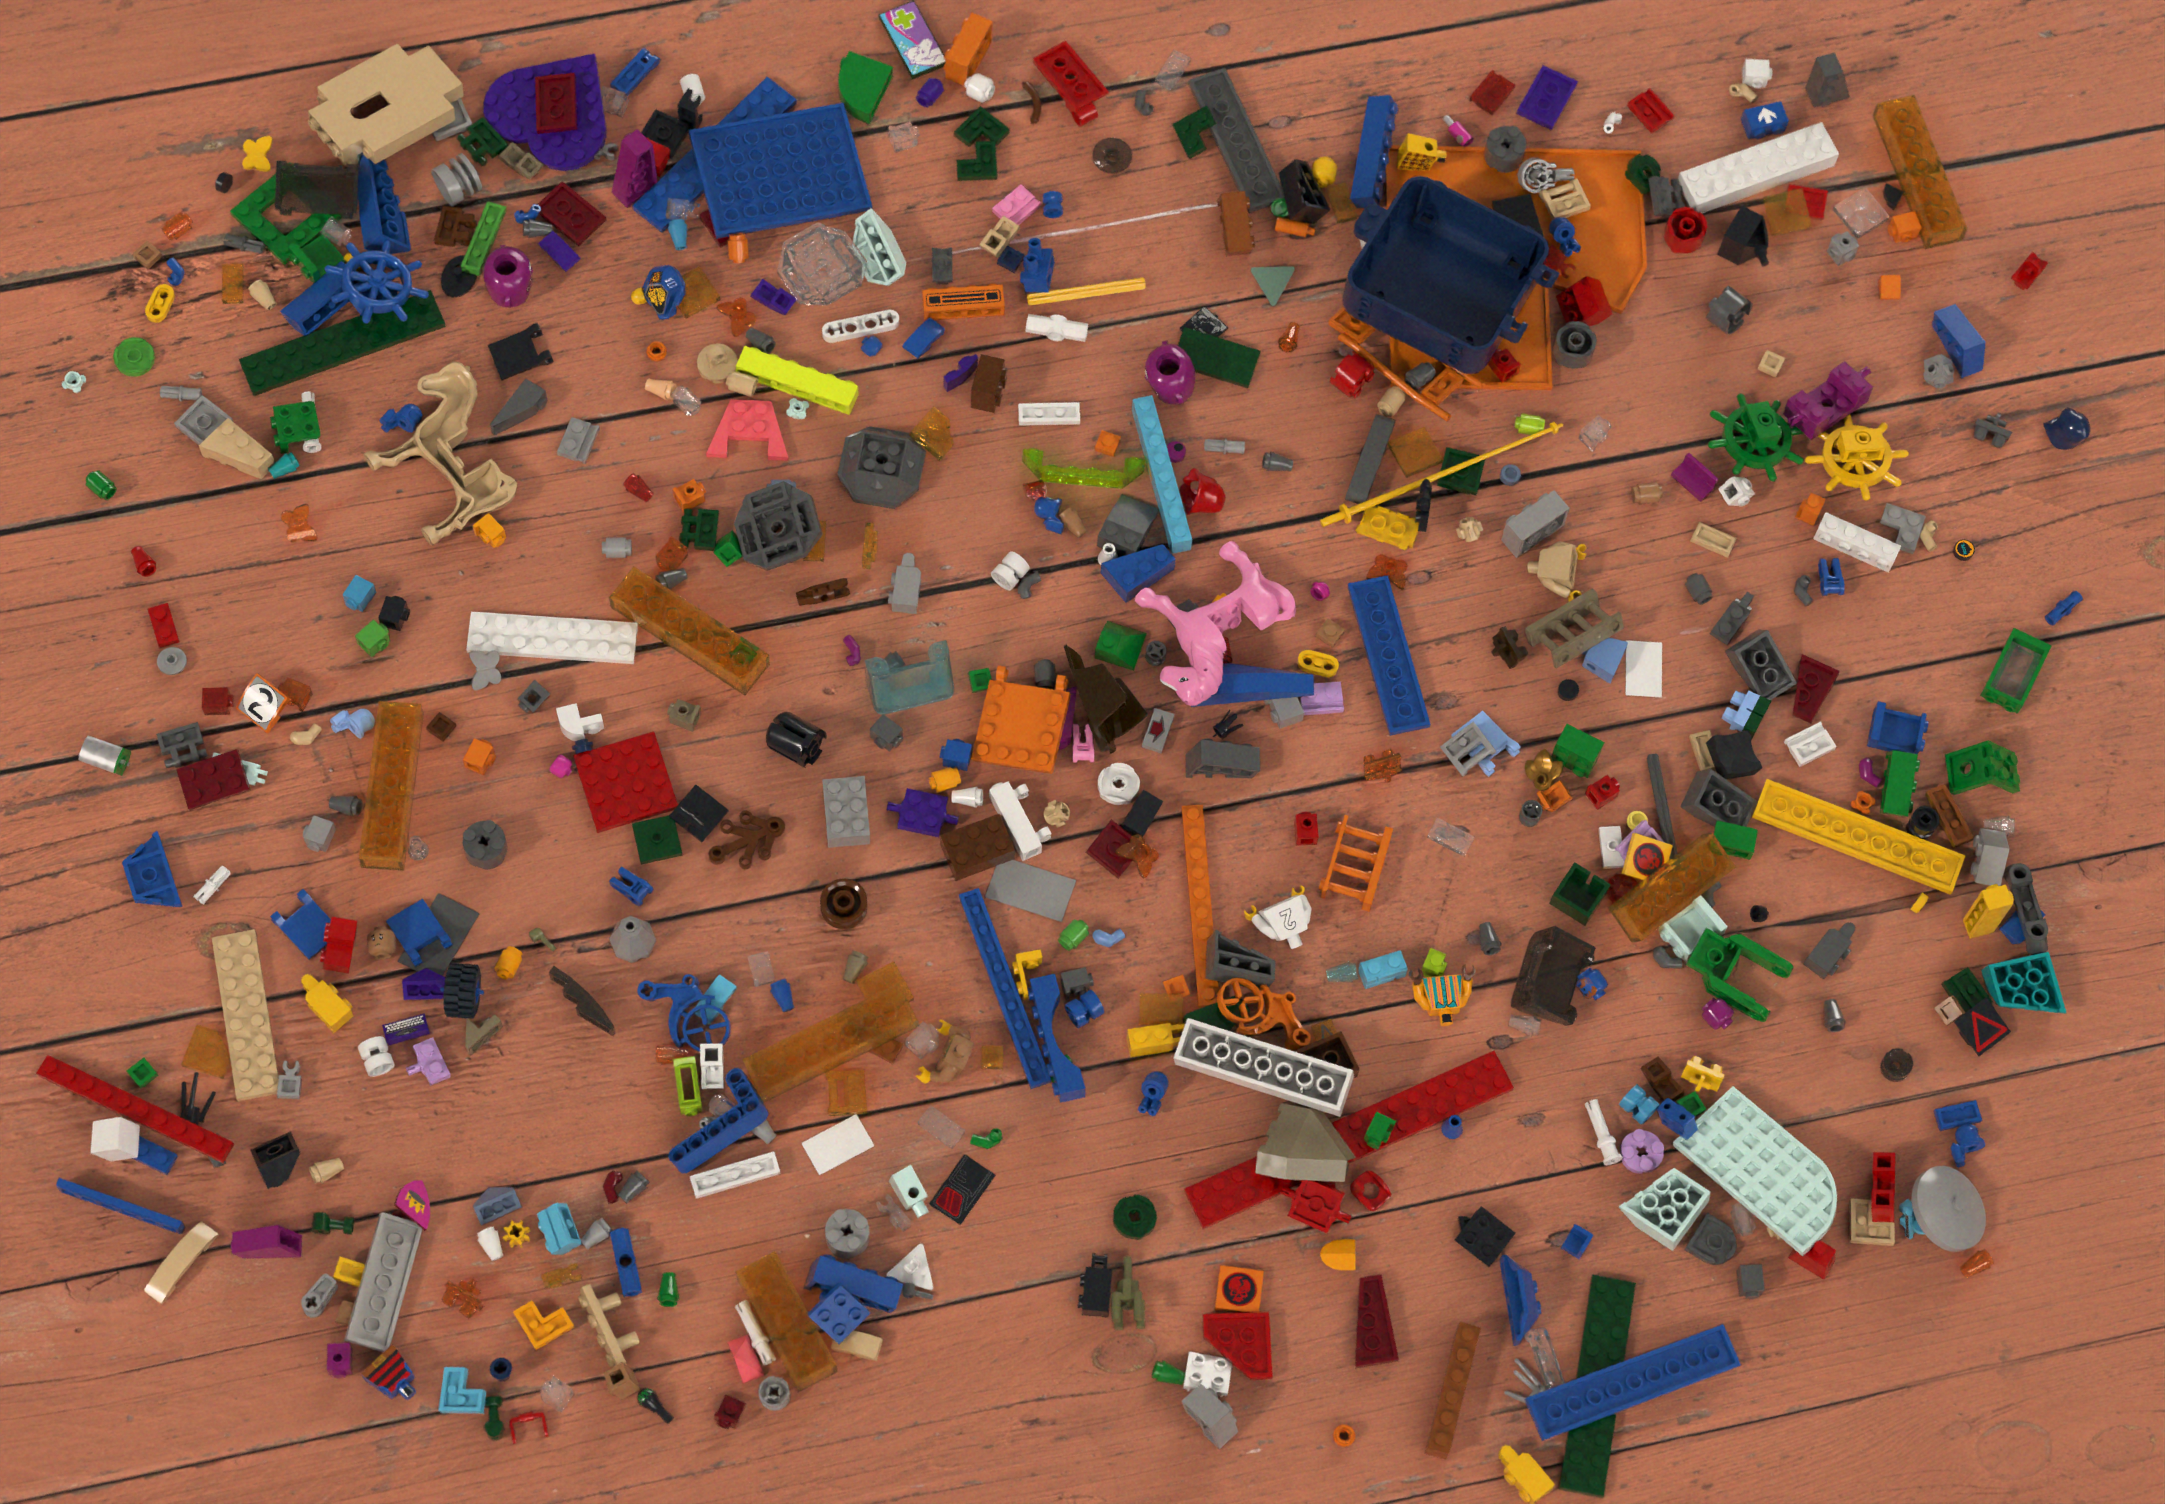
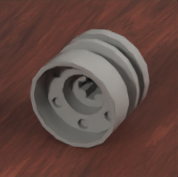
M462 153L456 156V160L454 158L449 160L451 169L442 163L431 170L437 188L451 206L464 200L462 190L469 196H472L474 191L479 192L482 190V184L475 167Z

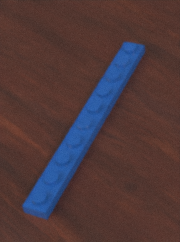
M977 888L959 894L961 905L1030 1089L1051 1083V1078L1049 1077L1047 1067L980 889Z

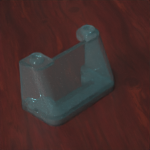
M946 640L936 642L929 647L928 661L889 670L888 664L883 658L874 657L865 660V681L873 708L878 714H890L947 700L953 696L954 681Z

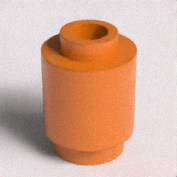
M745 233L729 234L728 255L729 259L733 260V263H743L745 259L749 258L748 238L745 237Z

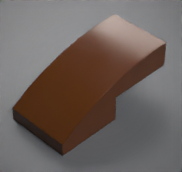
M1659 1056L1641 1067L1644 1076L1662 1101L1666 1098L1676 1101L1684 1096V1090L1671 1076L1670 1069Z

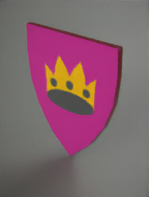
M422 1180L412 1181L399 1190L394 1206L399 1210L395 1211L393 1216L400 1218L407 1216L426 1231L430 1219L428 1193Z

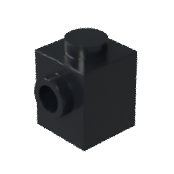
M386 596L378 617L379 622L387 628L401 631L404 621H408L410 615L407 602L399 596Z

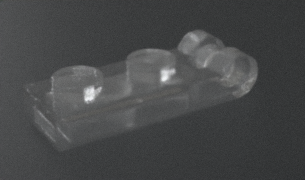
M1544 1327L1529 1329L1524 1337L1531 1345L1545 1390L1565 1384L1547 1329Z

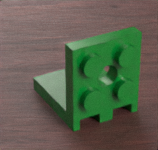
M1987 740L1945 754L1951 794L1957 795L1988 784L1995 785L2012 794L2020 792V777L2017 772L2018 759L2015 752ZM1970 764L1971 769L1965 774V767Z

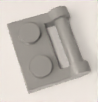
M1474 722L1440 746L1462 777L1468 774V770L1489 754L1492 756L1496 753L1494 747ZM1480 744L1484 745V749L1461 765L1460 759Z

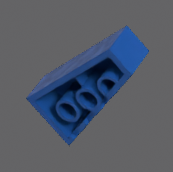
M826 1254L820 1255L811 1264L803 1289L811 1291L812 1287L819 1288L822 1292L825 1290L830 1291L839 1282L855 1298L862 1300L864 1306L889 1313L896 1309L903 1284L899 1283L898 1279L891 1276H885L884 1278L877 1275V1272L871 1269H858L854 1263H841L836 1261L835 1257Z

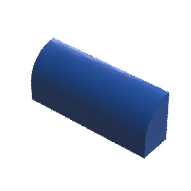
M341 261L335 267L344 269L346 264ZM326 273L280 312L296 331L306 337L349 302L348 299L338 303L331 301L332 296L343 292L341 285L342 277ZM351 279L353 285L360 282Z

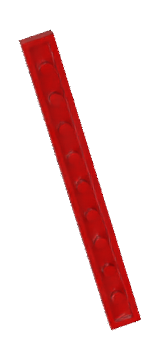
M49 1055L46 1056L36 1072L39 1077L221 1163H224L234 1146L232 1141Z

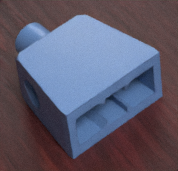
M1610 637L1582 653L1586 655L1582 666L1611 684L1628 642Z

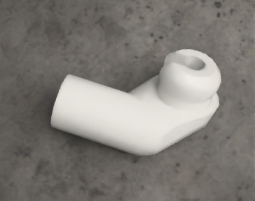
M1616 112L1610 113L1604 122V131L1606 133L1613 131L1614 123H1621V114H1615Z

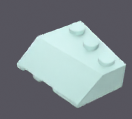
M1673 1168L1654 1181L1651 1186L1637 1193L1628 1202L1621 1204L1619 1209L1638 1229L1673 1251L1709 1202L1711 1192Z

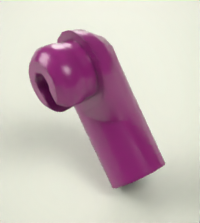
M847 635L843 642L850 650L851 655L846 657V661L849 666L858 665L861 660L860 646L851 635Z

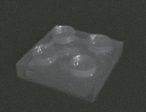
M1866 187L1838 203L1833 208V211L1856 239L1883 224L1890 217Z

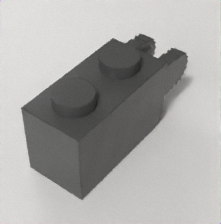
M1848 922L1839 931L1829 929L1809 954L1803 965L1823 979L1828 974L1832 976L1839 967L1837 962L1840 958L1845 960L1851 952V949H1849L1852 943L1850 938L1856 930L1855 925Z

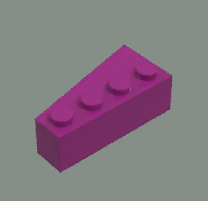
M638 129L633 133H628L621 142L612 193L626 208L639 200L657 183L653 145Z

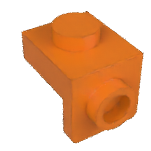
M1561 780L1547 790L1537 792L1539 797L1537 802L1540 803L1543 810L1547 809L1550 812H1554L1573 799Z

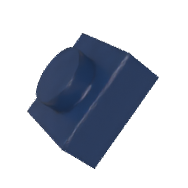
M1007 245L997 260V265L1015 273L1024 260L1025 254Z

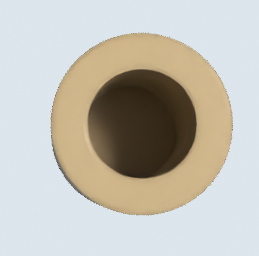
M738 371L728 374L726 379L728 390L753 397L758 384L757 377Z

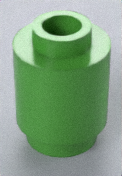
M1074 919L1060 933L1058 942L1068 951H1071L1072 948L1075 949L1089 935L1088 925L1080 919L1078 921Z

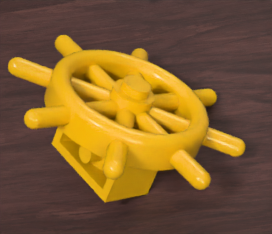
M1849 414L1843 418L1844 427L1834 430L1830 435L1824 431L1817 436L1825 441L1822 455L1807 456L1805 458L1807 464L1823 463L1826 472L1832 477L1826 484L1825 488L1827 491H1832L1840 483L1848 487L1860 488L1863 500L1868 501L1870 499L1868 487L1878 484L1883 479L1896 487L1901 485V480L1889 473L1893 458H1906L1909 453L1907 450H1891L1889 443L1882 435L1888 428L1886 423H1881L1876 429L1853 425L1851 415ZM1832 447L1838 449L1840 454H1832ZM1882 460V465L1878 466L1872 461ZM1836 462H1846L1842 468L1836 464ZM1864 467L1871 470L1873 473L1865 475ZM1852 468L1856 469V474L1849 473Z

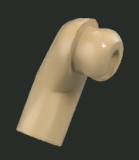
M1732 84L1729 87V93L1732 96L1745 97L1750 103H1753L1758 98L1746 84Z
M314 723L308 731L292 732L290 740L296 745H309L322 729Z

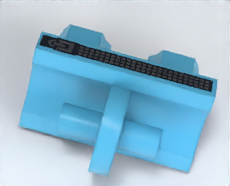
M1910 1199L1905 1200L1899 1205V1211L1903 1213L1900 1218V1224L1905 1227V1236L1912 1239L1915 1232L1924 1235L1915 1218L1912 1201Z

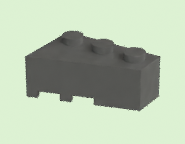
M1835 53L1816 57L1805 87L1813 107H1825L1830 103L1850 98L1844 73Z
M1215 930L1207 940L1206 979L1226 982L1232 978H1244L1254 983L1259 990L1261 985L1266 984L1269 987L1275 980V960L1252 948L1249 950L1239 945V941L1235 939L1230 940L1222 936V932Z

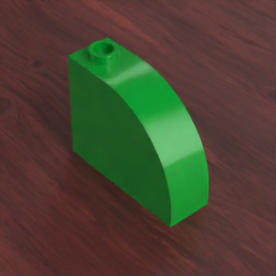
M849 51L847 56L843 57L840 62L841 69L838 77L839 97L850 115L870 124L893 78V67Z

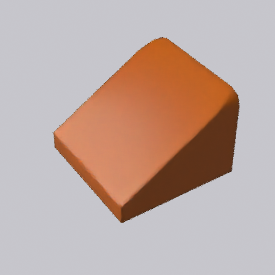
M1881 275L1878 281L1880 300L1900 299V275Z

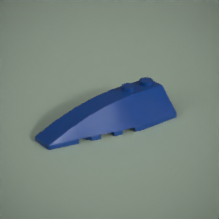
M362 152L359 170L358 201L364 249L368 251H381L383 243L390 241L391 248L389 254L409 252L411 246L405 213L400 211L398 206L401 203L399 196L394 195L392 187L395 185L386 172L388 170L386 160L384 159L374 164Z
M1234 663L1223 664L1222 683L1218 691L1206 701L1191 707L1314 696V675Z

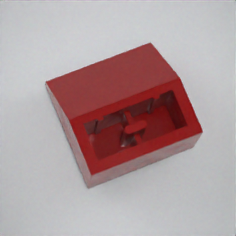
M1585 276L1556 295L1566 324L1578 321L1588 326H1593L1613 315L1602 284L1598 279Z

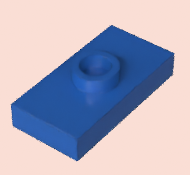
M1976 1100L1937 1108L1933 1111L1940 1131L1958 1128L1964 1124L1982 1122Z

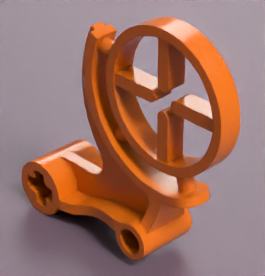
M1232 978L1226 981L1219 989L1217 994L1218 1007L1228 1020L1238 1024L1236 1033L1259 1035L1270 1030L1275 1024H1281L1287 1037L1285 1040L1286 1049L1295 1051L1310 1043L1311 1037L1309 1032L1302 1028L1292 1009V1004L1296 1001L1294 993H1272L1266 984L1261 985L1259 990L1254 983L1244 978ZM1232 984L1236 998L1223 1000L1225 987ZM1239 984L1250 989L1255 995L1245 997L1239 1005L1242 1018L1233 1015L1226 1007L1236 1005L1242 997ZM1257 1002V1013L1249 1018L1245 1004ZM1264 1002H1265V1015L1262 1013L1263 1007H1264ZM1258 1017L1262 1019V1022L1257 1025L1244 1026V1024L1255 1021Z

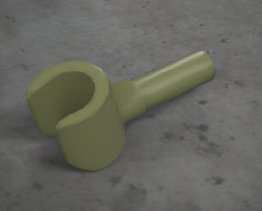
M535 928L529 932V936L534 943L541 940L553 952L556 950V947L547 940L540 928Z

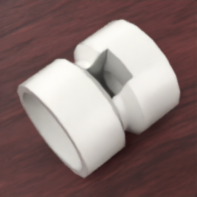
M1010 551L1002 559V564H998L991 572V576L999 586L1010 591L1019 582L1018 578H1022L1029 571L1030 567L1019 554Z
M382 1036L367 1039L358 1046L361 1058L366 1060L364 1066L367 1074L372 1077L385 1074L395 1066L391 1054L387 1053L389 1048L385 1038Z

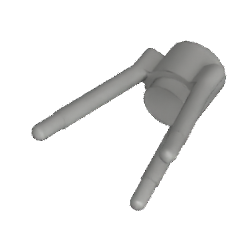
M1515 1358L1516 1364L1533 1382L1531 1383L1525 1376L1514 1370V1374L1533 1390L1529 1397L1548 1390L1518 1358ZM1507 1390L1504 1392L1505 1395L1526 1403V1398Z

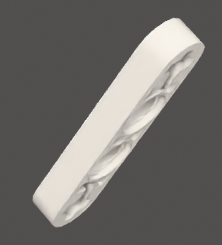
M885 310L828 322L822 328V337L826 342L834 343L891 331L898 327L899 315L894 310ZM891 317L893 323H889L887 318ZM872 320L876 322V326L868 328L865 326V323ZM852 324L857 329L854 332H848L845 329L846 326ZM839 327H842L843 334H840ZM828 330H832L834 332V335H830V333H828Z

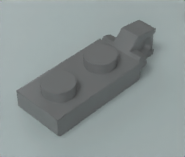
M1747 592L1741 600L1736 598L1711 630L1710 635L1728 645L1748 618L1752 610L1749 604L1752 602L1754 595Z

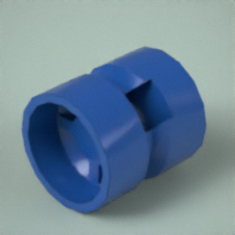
M1088 990L1080 995L1079 1000L1073 999L1064 1005L1070 1020L1077 1028H1081L1089 1023L1090 1018L1096 1019L1105 1013L1102 1003L1092 990Z

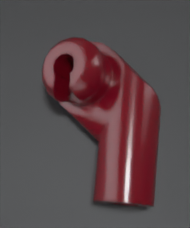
M620 1171L608 1173L603 1183V1190L608 1204L618 1201L615 1187L617 1183L623 1180V1175Z

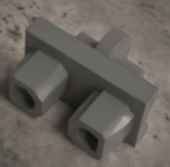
M932 248V283L947 285L948 282H953L952 248Z
M1998 412L1996 417L1988 415L1986 418L1987 421L1993 424L1977 419L1974 424L1973 438L1984 441L1988 432L1994 435L1991 445L2001 449L2006 440L2010 438L2012 432L1997 426L2005 428L2007 423L2000 420L2001 413Z

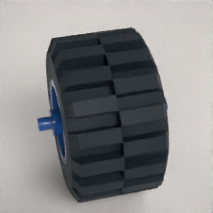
M451 963L448 967L445 985L440 988V991L444 992L443 1005L446 1017L473 1019L477 1014L480 994L484 995V990H481V972L478 965Z

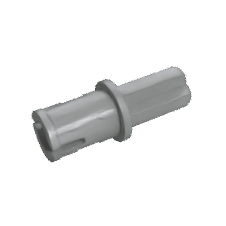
M180 385V387L161 386L160 388L161 398L183 401V399L198 400L202 396L201 388H187L183 385Z
M1224 438V440L1206 439L1204 450L1223 452L1225 455L1226 453L1244 454L1245 441H1229L1227 438Z

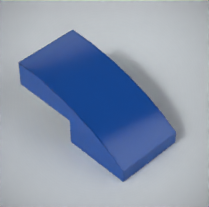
M929 317L911 334L902 347L916 358H919L930 349L934 341L944 334L945 328Z

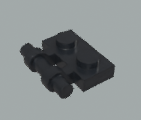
M1424 479L1422 484H1420L1419 492L1421 495L1419 498L1417 497L1415 522L1418 523V531L1426 532L1431 505L1432 486L1428 479Z

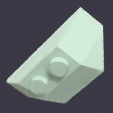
M869 209L855 220L856 228L852 249L867 281L889 286L904 275L906 261L891 229L873 209Z

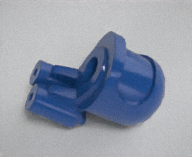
M1564 217L1553 219L1549 225V232L1560 243L1559 249L1567 257L1572 255V251L1579 252L1581 246L1573 239L1575 228L1572 223Z
M414 404L404 405L397 413L395 409H389L380 418V423L383 424L381 426L382 430L388 432L399 426L407 432H414L415 426L421 422L423 417L421 409Z
M1042 495L1034 504L1035 514L1045 519L1043 524L1047 530L1062 534L1064 523H1061V520L1056 518L1062 504V499L1058 498L1055 500Z
M1154 1071L1146 1076L1141 1086V1091L1145 1097L1138 1107L1140 1113L1148 1111L1149 1115L1155 1116L1162 1105L1160 1099L1163 1098L1169 1086L1168 1078L1164 1073Z
M1961 1125L1955 1132L1957 1144L1953 1142L1950 1149L1956 1167L1965 1165V1153L1974 1152L1985 1147V1141L1983 1138H1980L1975 1125Z

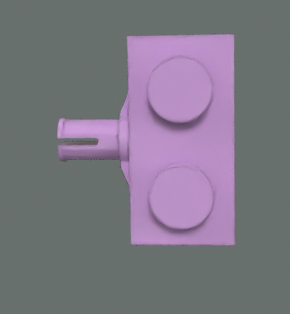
M433 1037L413 1045V1050L417 1056V1063L406 1067L409 1076L421 1071L426 1076L430 1086L450 1078L449 1070Z

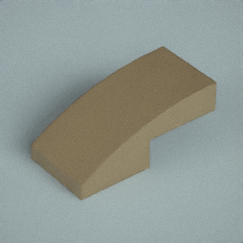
M513 142L499 155V159L529 180L543 167L540 161L529 152L526 154Z

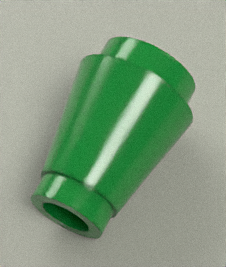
M666 1272L662 1274L657 1297L661 1306H676L677 1301L680 1299L675 1273Z
M1163 1360L1162 1362L1156 1361L1151 1378L1156 1379V1382L1182 1385L1186 1373Z

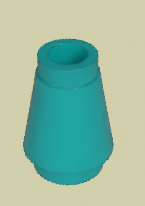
M290 452L289 454L285 453L268 470L273 478L276 479L296 471L300 464L294 454Z

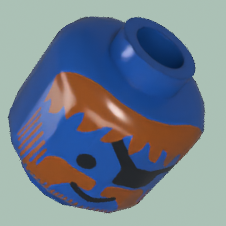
M1590 967L1577 976L1576 986L1585 999L1593 997L1596 1001L1606 994L1604 989L1607 988L1608 982L1598 969L1592 970Z

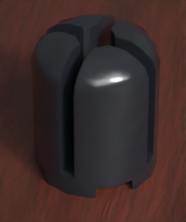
M791 712L778 714L773 719L774 723H770L767 729V746L806 768L805 766L808 763L813 765L823 751L819 748L822 739H827L826 732Z

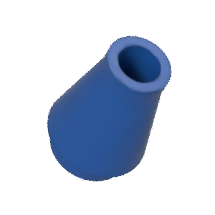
M786 979L772 983L770 985V992L781 1007L782 1012L794 1009L790 983H787Z
M1452 1115L1443 1122L1441 1130L1445 1137L1456 1139L1461 1136L1463 1126L1459 1116Z

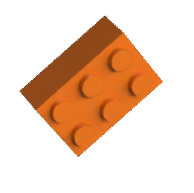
M971 12L968 18L964 19L961 25L962 30L959 34L956 33L951 49L948 48L944 55L945 79L962 86L965 85L968 77H972L975 74L992 43L993 21Z

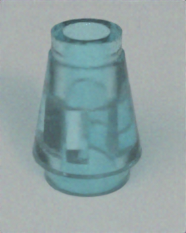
M1349 961L1326 969L1328 982H1353V980H1358L1356 963H1350Z

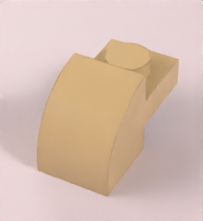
M1003 216L993 230L990 229L979 245L999 258L1020 230V226Z

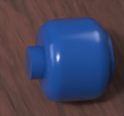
M866 336L861 342L863 343L861 351L872 357L882 349L883 344L876 336H870V338Z

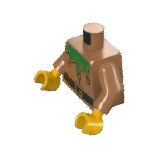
M940 1019L939 1022L943 1025L940 1029L935 1028V1030L944 1036H950L947 1039L935 1070L930 1073L925 1067H919L918 1070L922 1074L916 1075V1077L924 1084L930 1080L934 1082H953L963 1071L974 1046V1043L970 1041L971 1035L969 1031L954 1025L952 1026Z

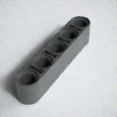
M1379 414L1375 415L1345 500L1356 504L1367 501L1396 420Z

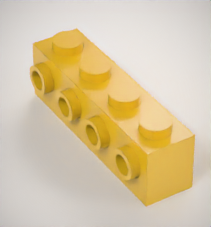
M1994 884L1980 892L1963 918L1969 939L1994 933L2014 902L2013 894L2011 891H2008L2006 884L2002 886Z

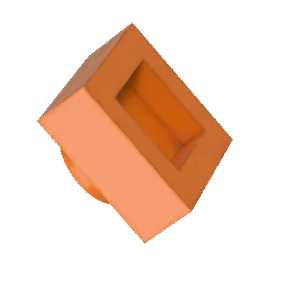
M1102 430L1095 445V451L1114 457L1121 441V436Z
M1183 974L1162 981L1170 1002L1190 995Z

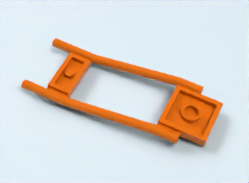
M1344 306L1329 319V326L1340 332L1337 338L1339 341L1359 353L1416 402L1445 421H1449L1452 415L1438 405L1463 383L1464 379L1479 389H1483L1485 386V382L1474 375L1464 374L1444 364L1447 368L1419 394L1360 345L1377 329L1349 315Z

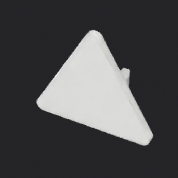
M919 1244L887 1273V1276L894 1277L902 1283H914L916 1287L929 1291L933 1290L924 1245Z

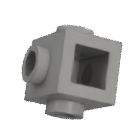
M1848 231L1843 234L1838 233L1830 239L1831 242L1827 252L1837 266L1849 262L1856 257L1859 245L1856 238L1851 236Z
M1942 354L1924 360L1925 382L1935 388H1943L1947 384L1954 382L1952 360Z

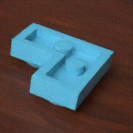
M444 1367L439 1412L484 1414L486 1391L483 1389H466L467 1368Z

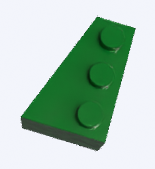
M1895 750L1886 753L1885 759H1888L1887 770H1884L1883 775L1885 783L1881 795V814L1908 817V814L1912 813L1914 802L1911 801V795L1915 793L1917 780H1914V776L1920 767V760L1917 759L1918 754Z

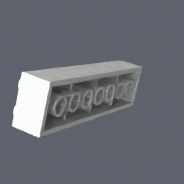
M1820 122L1680 172L1678 180L1679 185L1682 186L1681 195L1688 207L1694 208V211L1698 213H1705L1833 167L1839 153L1823 123Z
M1187 1018L1174 1055L1175 1065L1339 1117L1343 1111L1354 1078V1073L1351 1069Z

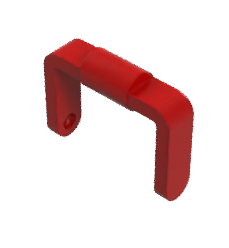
M527 1412L509 1420L513 1444H516L513 1424L529 1422L537 1418H542L545 1437H549L546 1418L543 1412Z

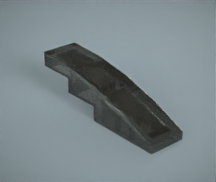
M553 966L549 972L550 979L564 987L562 990L563 996L577 1005V1015L614 1036L616 1033L614 1025L601 1006L574 979Z

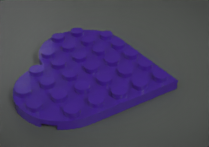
M595 53L509 71L495 80L486 93L483 105L486 121L506 141L528 143L534 157L550 169L570 171L581 168L595 159L594 156L605 144L607 127ZM575 73L577 130L538 134L536 131L535 77Z

